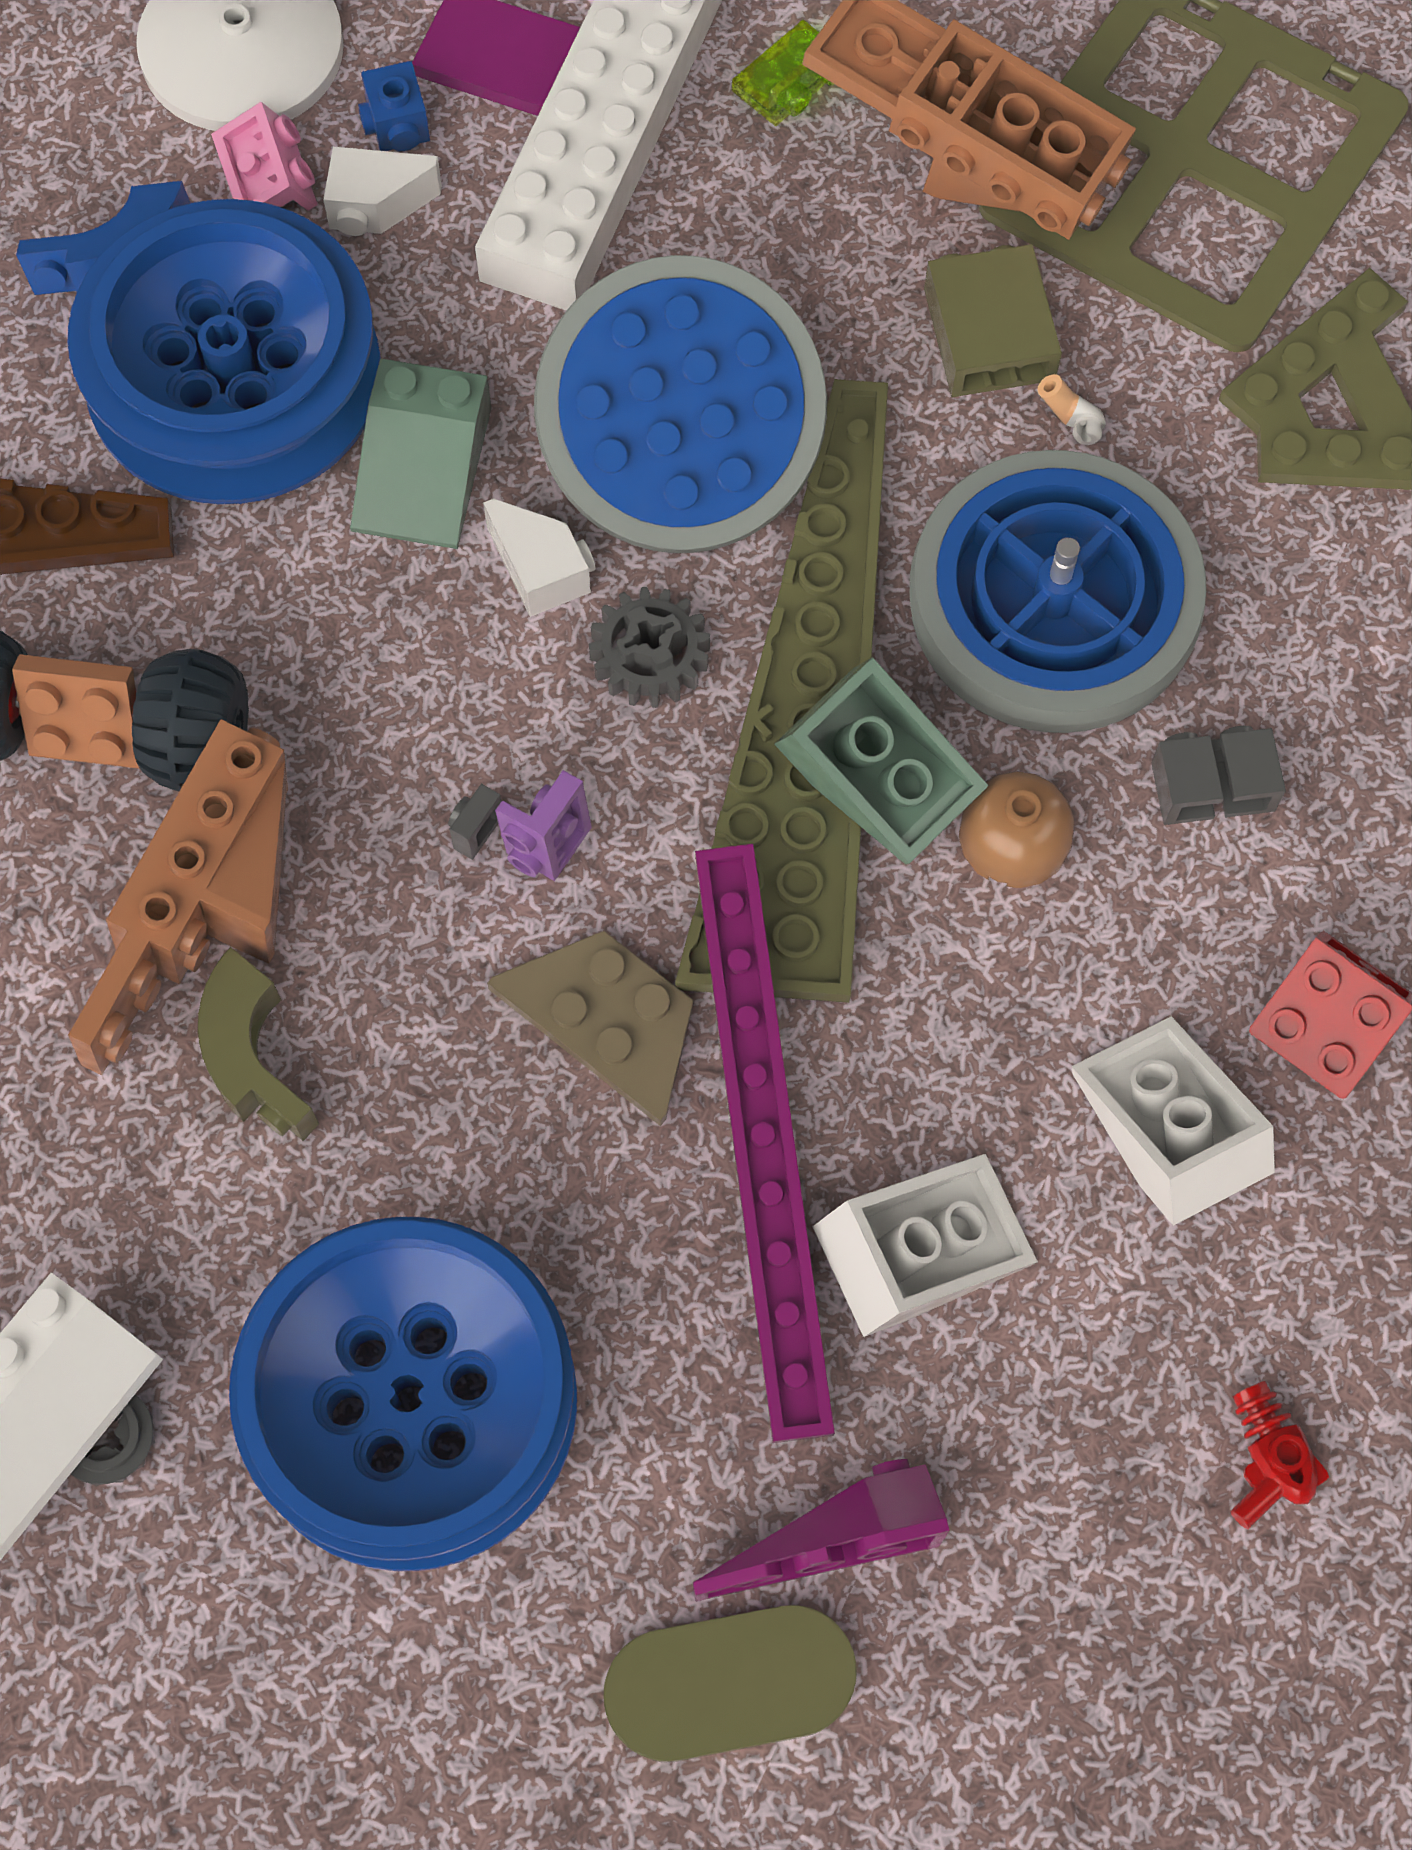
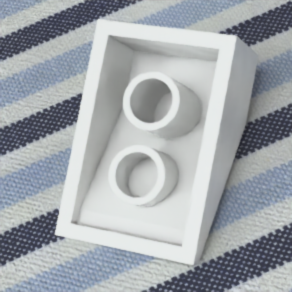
M1172 1016L1072 1066L1074 1078L1137 1183L1173 1226L1275 1173L1273 1125Z
M986 1154L847 1200L812 1226L863 1337L903 1323L1038 1262Z

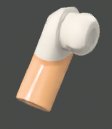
M1051 374L1042 379L1038 386V394L1062 423L1074 427L1072 432L1074 439L1083 445L1097 443L1101 439L1102 429L1106 425L1101 409L1074 393L1059 375Z

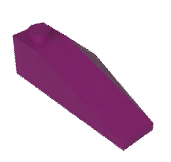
M897 1459L873 1466L874 1476L863 1478L694 1581L693 1592L695 1601H702L939 1547L950 1530L926 1464L910 1468L908 1459Z

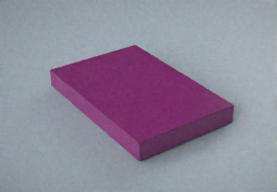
M443 0L412 64L416 77L538 116L581 27L497 0Z

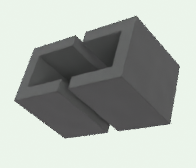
M1235 726L1224 730L1220 734V739L1211 740L1210 736L1198 737L1196 733L1192 732L1178 733L1168 737L1165 741L1159 742L1151 762L1164 825L1214 819L1213 804L1222 803L1225 818L1275 812L1286 792L1272 728L1253 730L1251 726Z

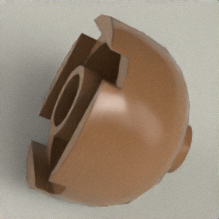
M1013 771L995 775L986 781L989 786L962 813L959 840L963 855L977 874L988 880L990 877L997 882L1007 883V887L1013 888L1041 884L1060 870L1071 851L1075 826L1069 801L1055 784L1038 774Z

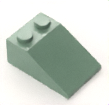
M380 358L368 404L350 524L351 532L458 549L492 409L486 375Z
M873 657L854 667L774 743L815 789L905 865L910 864L989 786Z

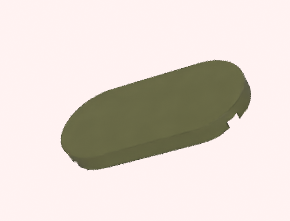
M799 1605L768 1608L658 1629L636 1637L620 1650L610 1665L604 1684V1707L614 1733L631 1751L657 1762H679L807 1737L821 1732L843 1713L851 1700L856 1684V1660L846 1634L831 1618L822 1612Z

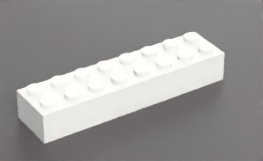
M722 0L593 1L476 243L475 251L480 282L566 311L589 289Z

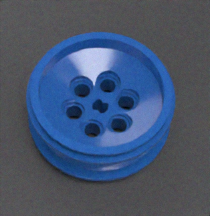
M390 1217L355 1224L334 1232L302 1251L276 1274L262 1291L241 1330L234 1351L230 1373L229 1403L235 1441L252 1480L266 1500L300 1534L328 1553L354 1564L388 1571H423L460 1563L485 1552L516 1531L538 1509L558 1479L570 1450L577 1416V1384L571 1349L559 1312L542 1283L516 1255L486 1235L460 1224L425 1217ZM439 1328L447 1333L446 1343L438 1352L423 1354L415 1349L416 1339L424 1330ZM377 1340L386 1345L384 1357L379 1363L368 1367L355 1363L356 1351L366 1341ZM469 1373H477L487 1379V1387L479 1398L463 1400L454 1394L455 1385L462 1376ZM413 1386L422 1388L418 1393L422 1404L417 1409L410 1412L398 1411L401 1406V1401L398 1397L400 1391ZM347 1398L362 1400L364 1411L356 1423L349 1426H340L334 1423L333 1412L342 1400ZM454 1431L465 1436V1448L458 1457L452 1460H442L433 1454L435 1441L445 1432ZM387 1444H396L402 1447L404 1451L403 1461L397 1469L389 1473H380L373 1469L372 1459L380 1447Z

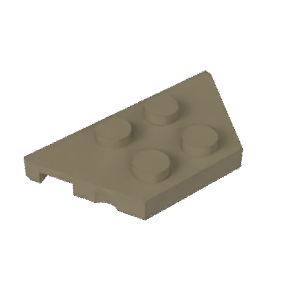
M605 931L495 975L487 982L488 989L659 1126L665 1122L675 1077L677 1076L685 1036L692 1015L693 1000Z

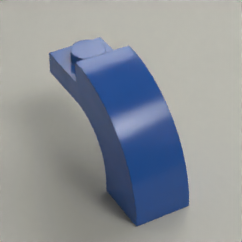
M182 181L131 186L129 197L123 208L106 223L78 234L19 240L16 256L34 295L77 292L85 275L97 258L122 234L158 213L190 204L191 202Z

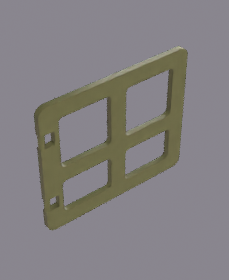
M1119 0L1060 83L1135 127L1136 131L1129 145L1143 151L1148 156L1145 163L1100 227L1095 231H1087L1078 226L1070 240L1056 232L1045 230L1037 224L1035 219L1021 211L978 205L982 217L988 222L1032 244L1231 352H1243L1255 344L1404 120L1409 107L1408 99L1397 88L1365 72L1361 74L1336 61V57L1227 1L1222 3L1219 0ZM1190 2L1214 13L1215 15L1211 21L1186 10ZM1159 15L1173 20L1219 44L1223 48L1217 60L1173 120H1164L1108 91L1104 86L1151 19ZM1258 68L1268 69L1353 113L1358 118L1357 123L1310 191H1299L1211 145L1207 140L1252 73ZM1328 73H1331L1354 86L1348 93L1324 81ZM1182 177H1192L1276 221L1284 228V232L1234 304L1226 305L1135 257L1130 251L1175 184Z

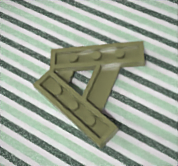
M1371 268L1363 272L1221 391L1219 401L1257 435L1258 482L1412 490V411L1374 337L1404 312L1408 301ZM1331 373L1359 430L1314 428L1300 398Z

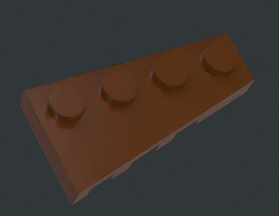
M0 478V575L174 557L172 509L168 498L97 490L95 494L70 492L68 486L46 484L45 489L18 486L14 480Z

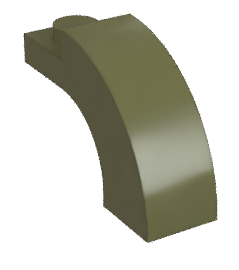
M230 946L212 970L201 997L198 1012V1038L202 1058L224 1101L243 1122L261 1105L262 1107L256 1113L273 1131L283 1137L290 1130L304 1141L319 1125L312 1108L262 1066L258 1057V1038L261 1027L269 1013L281 1001L274 982Z

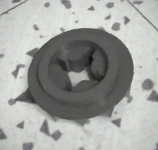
M136 1394L115 1418V1421L118 1420L119 1425L114 1433L120 1439L119 1443L124 1446L121 1452L116 1448L112 1450L105 1445L97 1452L91 1448L72 1471L71 1475L95 1486L121 1483L135 1470L144 1467L145 1458L151 1446L155 1443L152 1423L153 1416Z

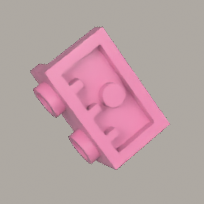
M260 102L211 134L233 199L257 201L282 207L294 200L308 211L317 206V201L311 187L315 184V178L308 164L301 158L297 146L301 138L296 126L289 117L284 114L279 116Z

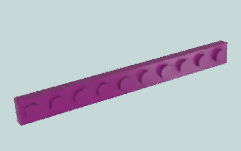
M747 844L695 851L772 1443L834 1436V1424L754 845Z

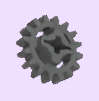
M641 587L640 599L632 601L625 592L620 593V608L616 610L611 606L604 605L601 608L602 621L604 623H592L591 637L594 642L589 643L590 661L596 662L594 670L597 681L610 678L608 681L609 694L614 697L623 689L628 691L629 705L632 706L637 704L641 695L649 696L652 708L659 706L660 695L667 693L675 703L680 701V686L683 684L695 690L698 687V674L696 671L706 672L708 669V654L705 652L710 651V634L703 632L705 626L703 614H695L689 617L691 613L690 600L685 598L676 605L672 604L669 589H664L659 599L651 598L647 587ZM625 628L627 631L626 635L616 640L617 647L612 649L617 635ZM687 645L683 659L675 667L673 657L682 653V647Z

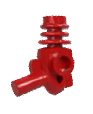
M1266 1381L1250 1386L1232 1396L1237 1406L1235 1413L1237 1415L1244 1413L1249 1415L1241 1421V1425H1254L1252 1429L1244 1433V1438L1249 1439L1258 1435L1260 1437L1248 1447L1254 1462L1248 1464L1243 1470L1244 1478L1253 1489L1230 1511L1233 1518L1245 1529H1249L1281 1497L1296 1505L1309 1504L1316 1495V1488L1329 1478L1327 1470L1313 1455L1298 1424L1281 1426L1292 1415L1287 1412L1276 1416L1275 1413L1282 1409L1283 1405L1280 1402L1273 1405L1269 1403V1401L1276 1398L1277 1393L1270 1391Z

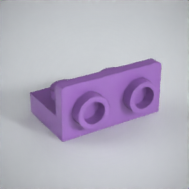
M564 770L552 786L546 784L537 793L530 808L531 816L505 801H502L495 810L506 853L509 854L507 856L508 861L516 869L530 877H536L538 873H541L555 881L592 828L583 781Z

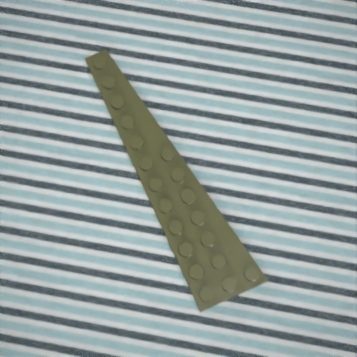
M834 379L827 405V419L819 456L808 477L805 496L794 529L790 553L783 571L781 587L776 606L773 609L739 738L738 750L734 757L728 788L717 821L715 837L711 848L754 845L774 997L850 1003L861 827L815 789L774 743L854 667L872 657L888 383ZM699 894L675 986L682 991L713 993L701 897Z

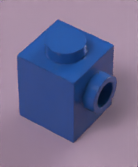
M412 61L362 71L361 76L366 102L358 104V109L365 136L375 134L380 151H408L420 143L429 142L430 135L426 109Z

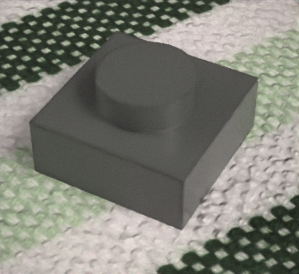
M482 783L471 799L465 796L457 803L448 822L453 848L471 860L474 859L499 824L495 810L502 802L501 795Z

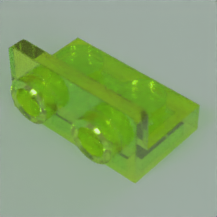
M801 20L732 79V91L775 127L789 115L795 117L801 114L810 103L814 93L825 84L828 86L834 85V83L802 65L805 51L819 32L805 20Z

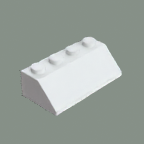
M53 1273L47 1276L0 1333V1560L163 1360L90 1300Z

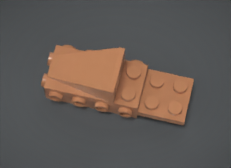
M842 0L804 53L802 65L892 119L889 128L891 133L898 136L908 147L919 149L933 157L923 192L939 199L1021 211L1035 219L1037 224L1045 230L1056 232L1070 240L1081 222L1087 226L1092 224L1106 200L1104 196L1100 195L1107 184L1116 188L1132 159L1125 156V153L1136 131L1135 127L957 20L953 19L947 29L898 0Z
M222 719L219 721L109 913L106 922L116 951L68 1034L81 1066L103 1075L110 1061L117 1064L123 1058L133 1036V1032L128 1030L137 1012L139 1010L147 1012L159 993L161 981L156 979L158 975L180 984L188 969L196 972L204 961L210 947V940L206 939L207 935L270 964L275 954L285 805L286 793L288 791L284 749L280 748V743L270 734L256 728H249L247 732Z

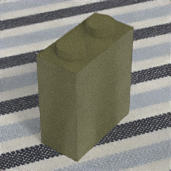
M1032 244L1017 247L1002 245L990 251L967 255L953 253L928 261L924 291L951 398L1037 384L1046 376L1057 374L1062 352Z

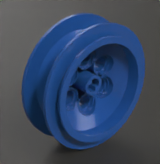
M217 199L174 207L140 222L109 245L89 269L75 296L68 323L67 342L73 375L86 400L91 420L100 439L112 456L126 470L147 485L166 494L185 500L210 504H242L280 496L309 483L330 469L349 451L365 429L368 404L381 358L379 343L373 326L370 298L365 282L348 252L335 238L309 219L290 210L251 200ZM269 323L268 325L263 327H256L260 324ZM184 361L183 363H181V364H179V365L170 366L171 364H173V363H175V362ZM292 364V366L288 368L278 369V367L282 365ZM207 402L204 406L192 408L195 404ZM260 404V405L255 406V407H253V408L246 409V408L249 407L250 405Z

